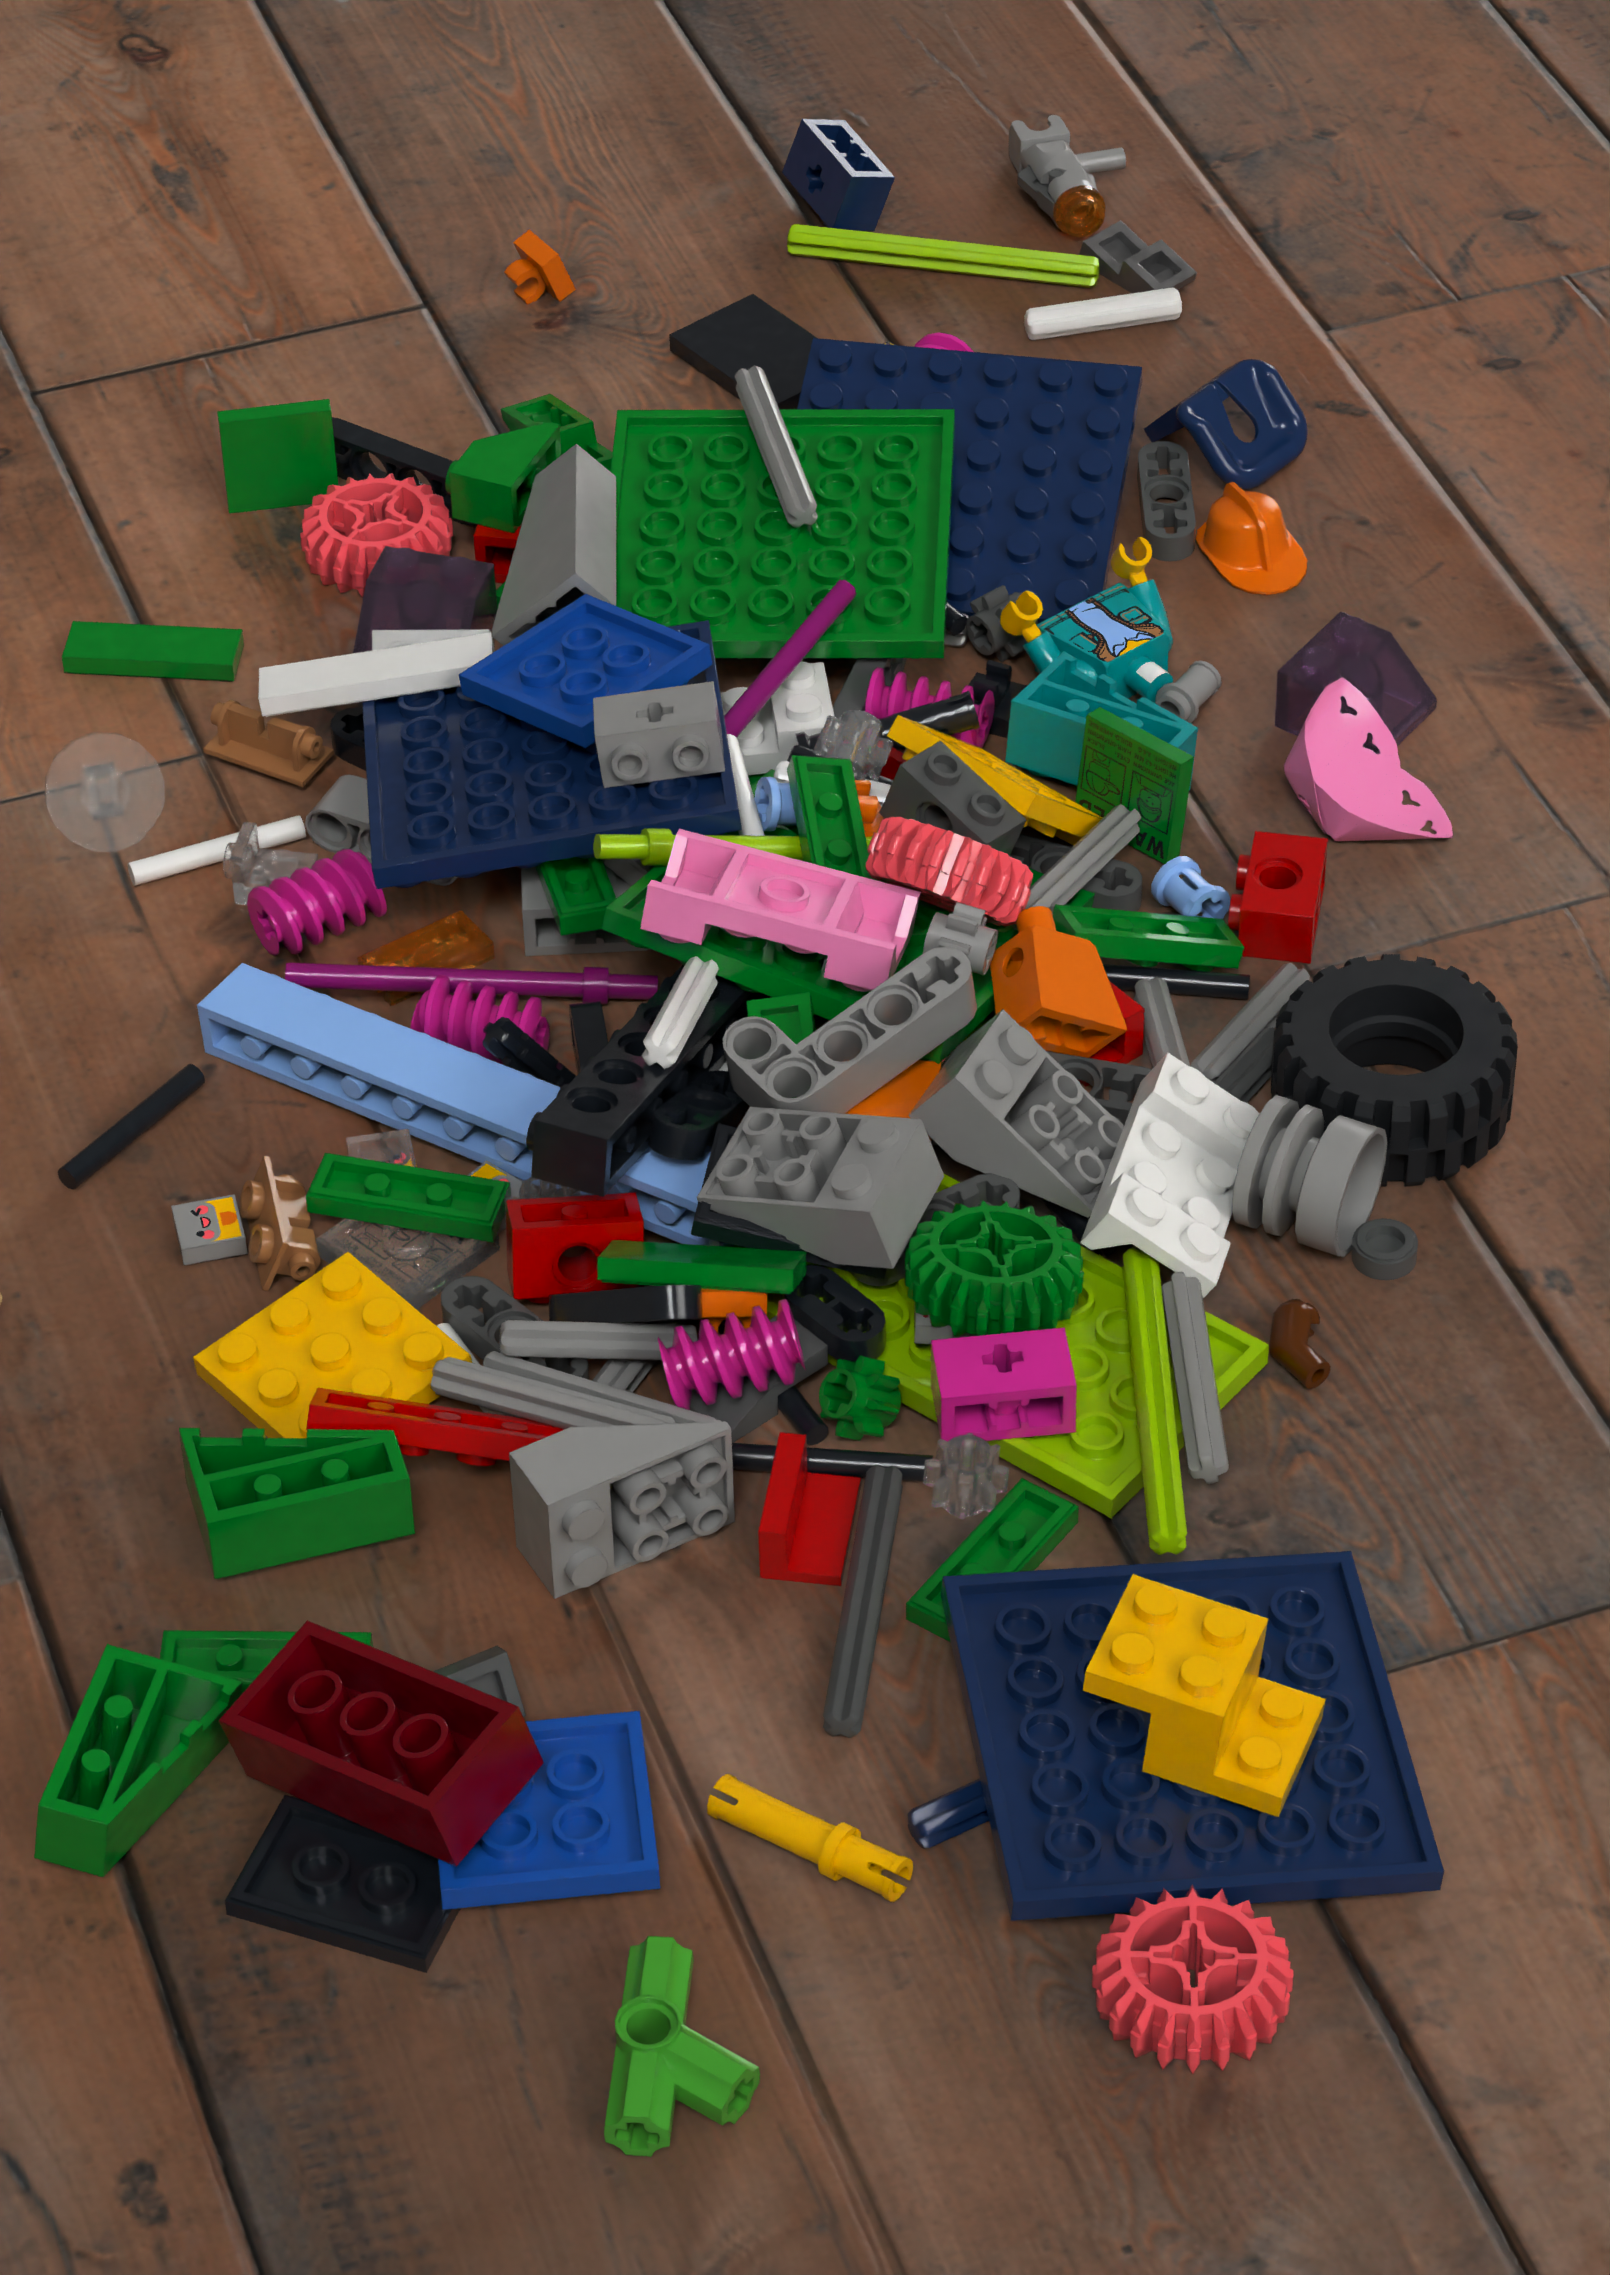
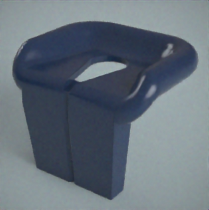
M1257 359L1242 360L1228 367L1144 428L1150 441L1155 442L1185 427L1215 474L1226 484L1235 482L1242 490L1254 489L1295 460L1304 450L1308 435L1304 413L1279 372L1271 364ZM1229 396L1250 417L1255 426V436L1250 443L1241 441L1233 432L1222 403Z

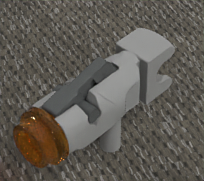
M1049 116L1048 125L1050 127L1042 131L1029 129L1023 121H1013L1009 130V156L1018 172L1017 184L1037 201V205L1051 217L1056 227L1064 233L1079 238L1094 234L1104 222L1106 207L1103 197L1097 190L1095 177L1089 173L1125 168L1126 156L1124 149L1121 147L1074 154L1070 147V131L1060 116Z

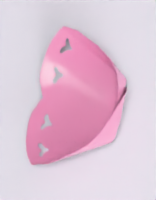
M1343 677L1325 686L1311 708L1284 763L1285 776L1324 834L1330 835L1334 842L1452 838V825L1446 812L1423 782L1401 769L1397 743L1392 733L1362 692ZM1341 696H1344L1348 707L1356 710L1357 715L1340 713ZM1368 733L1372 734V744L1379 749L1380 754H1376L1374 751L1363 747ZM1404 790L1407 791L1410 799L1419 803L1420 806L1402 805V792ZM1427 821H1431V829L1437 833L1432 834L1420 829L1426 825Z

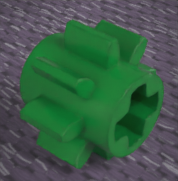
M861 1355L856 1362L843 1359L837 1360V1369L829 1372L820 1386L819 1403L822 1409L820 1413L821 1418L837 1421L835 1432L837 1436L858 1441L862 1439L864 1434L881 1438L884 1436V1427L890 1425L900 1411L901 1393L898 1388L900 1384L899 1378L883 1375L885 1361Z

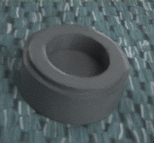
M1381 1218L1367 1221L1354 1232L1352 1262L1358 1271L1373 1279L1394 1280L1409 1274L1416 1265L1417 1236L1408 1225L1397 1220Z

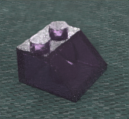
M385 546L366 580L353 653L372 651V630L489 629L492 631L497 613L494 564L470 560L465 557H450L419 552L410 548Z
M1344 612L1338 613L1277 671L1275 726L1296 736L1299 735L1311 708L1325 686L1342 677L1361 691L1392 733L1397 746L1437 707V698L1392 633ZM1341 696L1340 713L1357 715L1356 710L1348 707L1344 696ZM1368 733L1363 747L1374 751L1376 754H1380L1379 749L1372 744V734Z

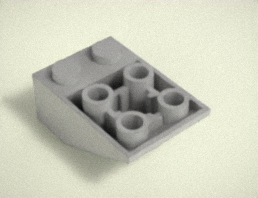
M1004 1009L956 1047L908 1115L910 1118L922 1119L927 1134L954 1161L985 1174L992 1173L1009 1178L1017 1184L1018 1188L1087 1218L1092 1213L1124 1127L1117 1118L1105 1110L1081 1086L1074 1075L1066 1071L1035 1041L1032 1034L1021 1027Z
M749 1107L698 1194L697 1200L711 1204L710 1210L717 1213L745 1219L781 1234L787 1240L799 1244L800 1249L834 1264L894 1269L943 1180L944 1174L922 1119Z
M726 1421L569 1427L509 1452L516 1547L554 1599L579 1588L589 1587L600 1579L640 1562L652 1560L663 1552L698 1537L710 1535L720 1528L735 1522L731 1427Z

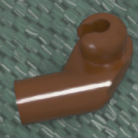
M1291 1299L1282 1303L1273 1313L1269 1352L1277 1362L1306 1388L1313 1389L1320 1386L1326 1380L1331 1367L1322 1356L1307 1344L1308 1338L1314 1335L1311 1324H1320V1316L1317 1309L1310 1303H1305L1300 1299Z

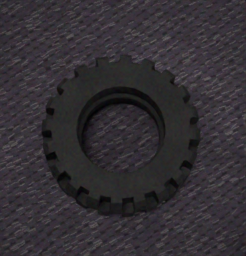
M1382 954L1381 960L1367 961L1365 956L1348 959L1342 968L1337 969L1334 965H1331L1319 971L1313 977V983L1306 980L1290 995L1289 1001L1281 1007L1276 1018V1030L1274 1031L1272 1098L1278 1095L1297 1101L1299 1109L1306 1104L1322 1109L1324 1132L1330 1122L1339 1115L1385 1129L1387 1154L1380 1186H1387V1181H1404V1187L1422 1185L1425 1182V1178L1436 1176L1438 1181L1456 1175L1460 1171V1165L1462 1164L1470 1168L1487 1155L1488 1150H1491L1499 1143L1505 1134L1506 1123L1510 1120L1518 1049L1517 1033L1512 1028V1019L1507 1010L1499 1001L1495 1002L1496 997L1480 981L1474 984L1470 983V978L1466 972L1453 966L1446 970L1437 967L1435 960L1418 956L1416 961L1400 960V954ZM1394 1064L1412 1067L1424 1072L1409 1075H1391L1374 1072L1362 1067Z

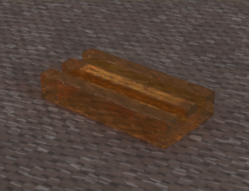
M460 910L357 957L358 965L473 969L495 959L494 942ZM384 991V999L390 1006H393L421 992Z

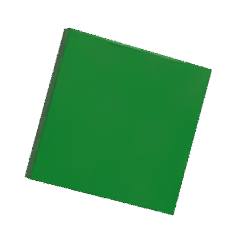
M329 399L217 411L229 514L312 504L313 496L327 493L328 485L338 486L332 412Z

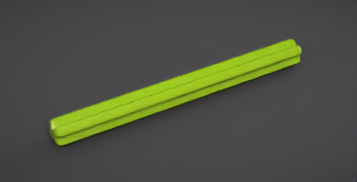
M800 224L792 225L787 237L788 253L794 256L1086 288L1096 286L1100 272L1099 259L1095 256Z
M1131 1247L1123 1254L1124 1265L1122 1269L1149 1547L1158 1555L1167 1552L1177 1555L1187 1546V1527L1159 1261L1142 1250Z

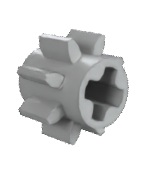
M956 902L953 914L935 913L925 938L923 953L938 947L956 948L968 957L971 962L972 972L984 976L989 969L995 952L998 930L985 926L987 923V918L984 917L986 910Z

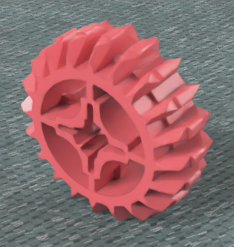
M369 473L367 479L356 481L351 477H347L344 486L328 485L326 494L313 496L312 506L304 509V519L302 520L303 532L300 533L302 551H305V559L309 564L310 572L320 575L323 585L337 584L340 593L356 589L361 597H364L368 592H381L385 597L387 591L394 589L407 593L409 584L412 583L426 585L428 575L441 573L442 563L450 560L453 522L449 518V509L444 504L443 496L433 494L431 485L423 484L417 486L414 477H408L400 481L395 480L393 473H390L385 478H374Z
M900 816L882 819L878 831L873 833L867 849L869 855L865 867L872 878L888 884L921 892L919 900L948 912L954 911L956 902L986 910L984 917L987 918V923L997 926L1016 924L1015 921L1019 913L1025 910L1031 894L1030 886L1033 873L1020 860L1010 857L1007 853L993 849L989 845L972 840L970 837L961 836L929 823H921L914 819L908 820Z
M1193 1884L1185 1897L1174 1898L1163 1888V1892L1155 1905L1136 1897L1133 1907L1130 1909V1915L1115 1914L1113 1922L1109 1927V1933L1101 1934V1940L1096 1948V1965L1092 1967V1987L1096 1988V2007L1100 2012V2019L1109 2020V2029L1112 2031L1114 2041L1130 2039V2047L1135 2058L1151 2051L1156 2052L1157 2060L1162 2070L1173 2059L1186 2060V2064L1193 2074L1201 2060L1211 2059L1223 2071L1230 2060V2053L1250 2061L1253 2051L1256 2050L1257 2042L1271 2044L1272 2038L1277 2032V2024L1284 2023L1285 2016L1289 2012V1992L1293 1990L1294 1974L1293 1970L1290 1969L1291 1962L1288 1961L1289 1950L1286 1946L1285 1938L1275 1936V1928L1272 1925L1271 1917L1254 1918V1911L1249 1900L1233 1907L1228 1905L1223 1889L1212 1899L1201 1898ZM1190 1969L1195 1972V1985H1197L1195 1988L1190 1985V1972H1188Z

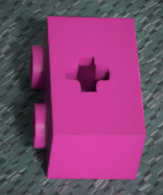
M1065 1327L931 1340V1390L941 1445L1076 1432L1077 1385Z

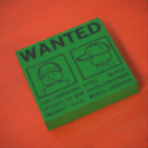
M1099 707L1086 716L1075 802L1101 817L1106 816L1115 806L1120 804L1124 805L1129 811L1136 809L1141 815V819L1137 822L1140 832L1128 845L1166 864L1169 860L1180 856L1194 756Z

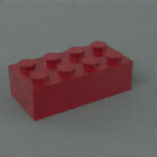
M308 1620L219 1719V1723L247 1776L456 1867L544 1763L518 1706Z

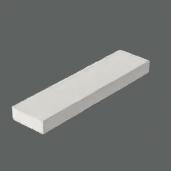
M488 632L259 668L258 699L262 716H275L461 687L459 674L495 652L492 633Z

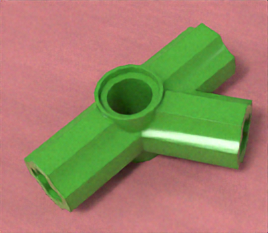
M647 1936L644 1942L639 1945L630 1946L622 2006L615 2017L616 2049L604 2126L605 2142L617 2146L625 2155L651 2157L658 2149L670 2146L676 2100L722 2126L727 2122L735 2124L749 2108L754 2091L760 2083V2070L758 2066L685 2026L694 1956L692 1950L679 1945L673 1937Z

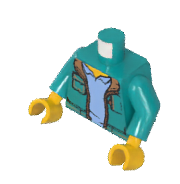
M1137 537L1132 545L1133 555L1137 561L1128 558L1122 543L1119 544L1111 559L1112 570L1119 577L1129 579L1131 588L1118 583L1038 624L1035 622L1042 615L1043 606L1039 597L1033 592L1024 591L1016 600V604L1010 601L1001 612L1000 624L1009 634L1014 636L1023 635L1027 642L1022 646L1035 665L1037 673L1040 674L1065 651L1077 658L1076 669L1096 681L1097 676L1102 674L1117 681L1116 692L1126 698L1139 694L1155 703L1157 691L1165 684L1173 682V677L1168 673V653L1172 649L1173 638L1167 612L1155 580L1148 581L1144 571L1145 566L1152 557L1151 545L1145 538Z

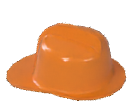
M1235 482L1227 483L1224 487L1223 496L1211 505L1207 521L1197 530L1196 543L1200 550L1208 557L1227 582L1245 592L1271 595L1284 593L1297 586L1306 575L1308 560L1303 549L1287 530L1282 511L1275 499L1264 493L1244 491Z

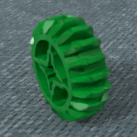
M980 1200L977 1207L970 1208L961 1203H955L952 1213L934 1211L931 1221L918 1223L916 1235L910 1238L909 1248L905 1252V1286H907V1297L915 1301L916 1313L930 1315L933 1327L951 1326L954 1337H959L965 1333L980 1336L1037 1329H1054L1058 1321L1070 1319L1072 1308L1078 1304L1079 1294L1083 1290L1084 1272L1082 1271L1083 1257L1081 1256V1245L1073 1241L1071 1229L1057 1227L1055 1216H1036L1033 1206L1020 1210L1011 1208L1008 1201L1002 1206H989L984 1200Z

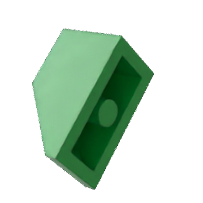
M547 422L474 440L460 459L454 460L451 463L446 475L445 487L446 491L451 494L452 518L515 533L523 521L535 476L561 456L560 424Z

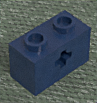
M802 119L782 171L784 176L796 188L798 195L807 201L826 227L856 231H875L895 179L893 174L845 120Z

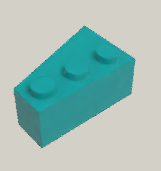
M1065 651L1011 700L1005 762L1025 768L1031 774L1039 777H1052L1078 785L1086 716L1099 707L1195 756L1198 727L1145 697L1138 699L1137 703L1116 692L1117 681L1102 674L1097 676L1096 681L1077 670V658Z

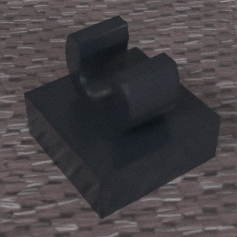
M988 660L986 663V675L977 672L968 686L973 687L974 704L977 705L981 704L988 690L993 692L995 708L989 734L1008 739L1011 700L1027 685L1011 681V665Z

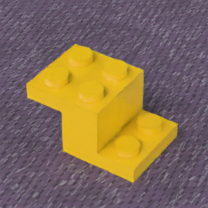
M1132 1574L1085 1671L1083 1691L1151 1714L1142 1772L1276 1817L1280 1816L1323 1717L1326 1701L1325 1698L1258 1677L1268 1618Z

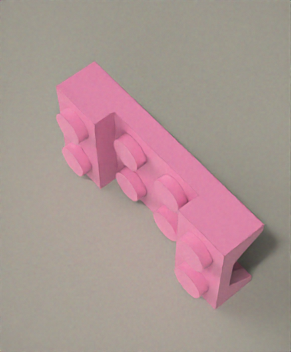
M679 829L674 840L664 878L661 882L651 880L648 884L640 929L658 933L662 938L670 942H692L702 945L709 929L713 925L724 928L726 932L737 937L749 938L755 936L785 944L787 948L798 953L827 955L824 978L842 982L843 985L855 991L867 992L872 991L894 975L913 933L921 892Z

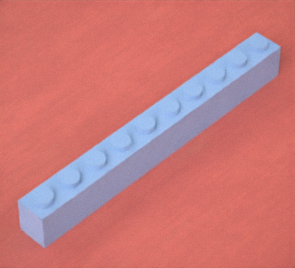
M241 963L197 1004L205 1053L479 1163L487 1160L514 1177L559 1195H594L531 1177L533 1151L528 1150L526 1145L528 1128L534 1115L537 1112H543L557 1097L561 1088L559 1086L244 963ZM648 1147L607 1193L636 1192L644 1221V1229L681 1244L734 1246L733 1244L691 1235L698 1205L697 1196L702 1189L711 1152L697 1160H678L660 1155Z

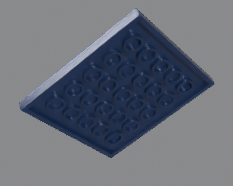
M813 338L797 409H955L947 588L948 603L970 617L976 614L969 605L971 601L1004 585L1008 595L1014 592L1023 593L1024 591H1030L1039 597L1043 606L1042 615L1038 618V623L1106 590L1142 386V367Z
M709 620L669 626L668 628L710 645L713 665L691 678L686 685L714 681L722 729L725 772L604 788L596 743L586 748L466 697L462 695L461 687L362 702L371 861L376 889L393 886L409 888L424 881L448 877L471 878L485 871L510 867L532 868L543 862L572 857L593 858L595 857L593 843L596 834H640L644 828L670 829L673 835H676L679 829L702 835H723L726 832L742 830Z
M1351 1551L943 1576L941 1600L1011 1921L1128 1913L1133 1907L1136 1897L1155 1905L1163 1892V1888L1174 1898H1182L1188 1893L1192 1884L1201 1898L1212 1899L1223 1889L1228 1905H1237L1246 1900H1249L1250 1904L1436 1891L1441 1889L1444 1875L1443 1865ZM1132 1574L1268 1618L1258 1677L1326 1699L1322 1720L1279 1817L1142 1772L1151 1714L1083 1691L1085 1671Z

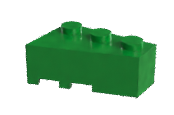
M179 1428L186 1484L214 1579L415 1534L410 1477L394 1430L307 1429V1438H266L265 1429L243 1428L242 1438L201 1437L200 1428Z
M107 1644L39 1802L34 1858L104 1877L229 1743L219 1723V1719L241 1696L243 1682Z

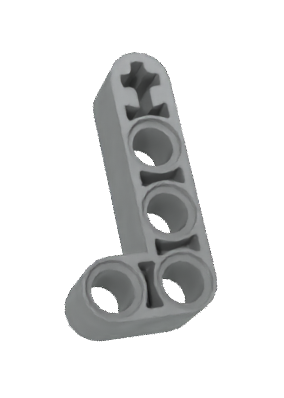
M933 948L923 953L798 1044H795L773 1022L766 1018L751 1016L733 1022L723 1037V1049L731 1086L750 1107L845 1114L957 1033L974 1018L977 1011V1003L970 960L963 952L956 948Z

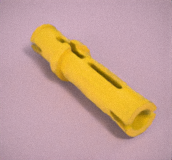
M725 1774L714 1785L713 1788L738 1800V1803L732 1805L710 1794L707 1803V1813L710 1817L723 1820L817 1864L819 1873L834 1881L845 1877L862 1887L882 1895L884 1899L890 1902H895L906 1890L907 1887L883 1876L882 1871L888 1870L910 1881L913 1872V1861L911 1858L900 1856L862 1839L861 1831L845 1822L834 1826L821 1818L808 1814L739 1781L731 1774Z

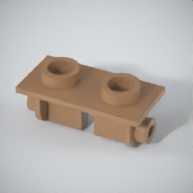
M229 700L226 703L218 702L213 707L210 719L211 723L217 726L218 733L203 748V752L301 787H304L334 755V749L323 746L322 737L316 735L313 727L301 726L274 716L265 726L262 712L242 706L234 700Z
M264 1156L254 1180H247L242 1188L240 1215L242 1218L247 1219L250 1230L249 1258L251 1262L257 1263L262 1290L269 1291L276 1274L289 1275L295 1280L304 1281L316 1273L321 1259L313 1229H308L311 1217L310 1213L307 1212L304 1185L289 1174L274 1176L271 1159L269 1156Z

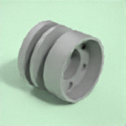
M1275 1095L1265 1104L1258 1115L1240 1158L1232 1198V1213L1235 1222L1256 1229L1263 1224L1266 1233L1281 1237L1290 1229L1296 1219L1295 1233L1298 1243L1337 1256H1346L1352 1250L1354 1232L1360 1225L1368 1221L1380 1189L1387 1154L1385 1129L1339 1115L1330 1122L1324 1132L1322 1109L1307 1104L1299 1109L1297 1101Z

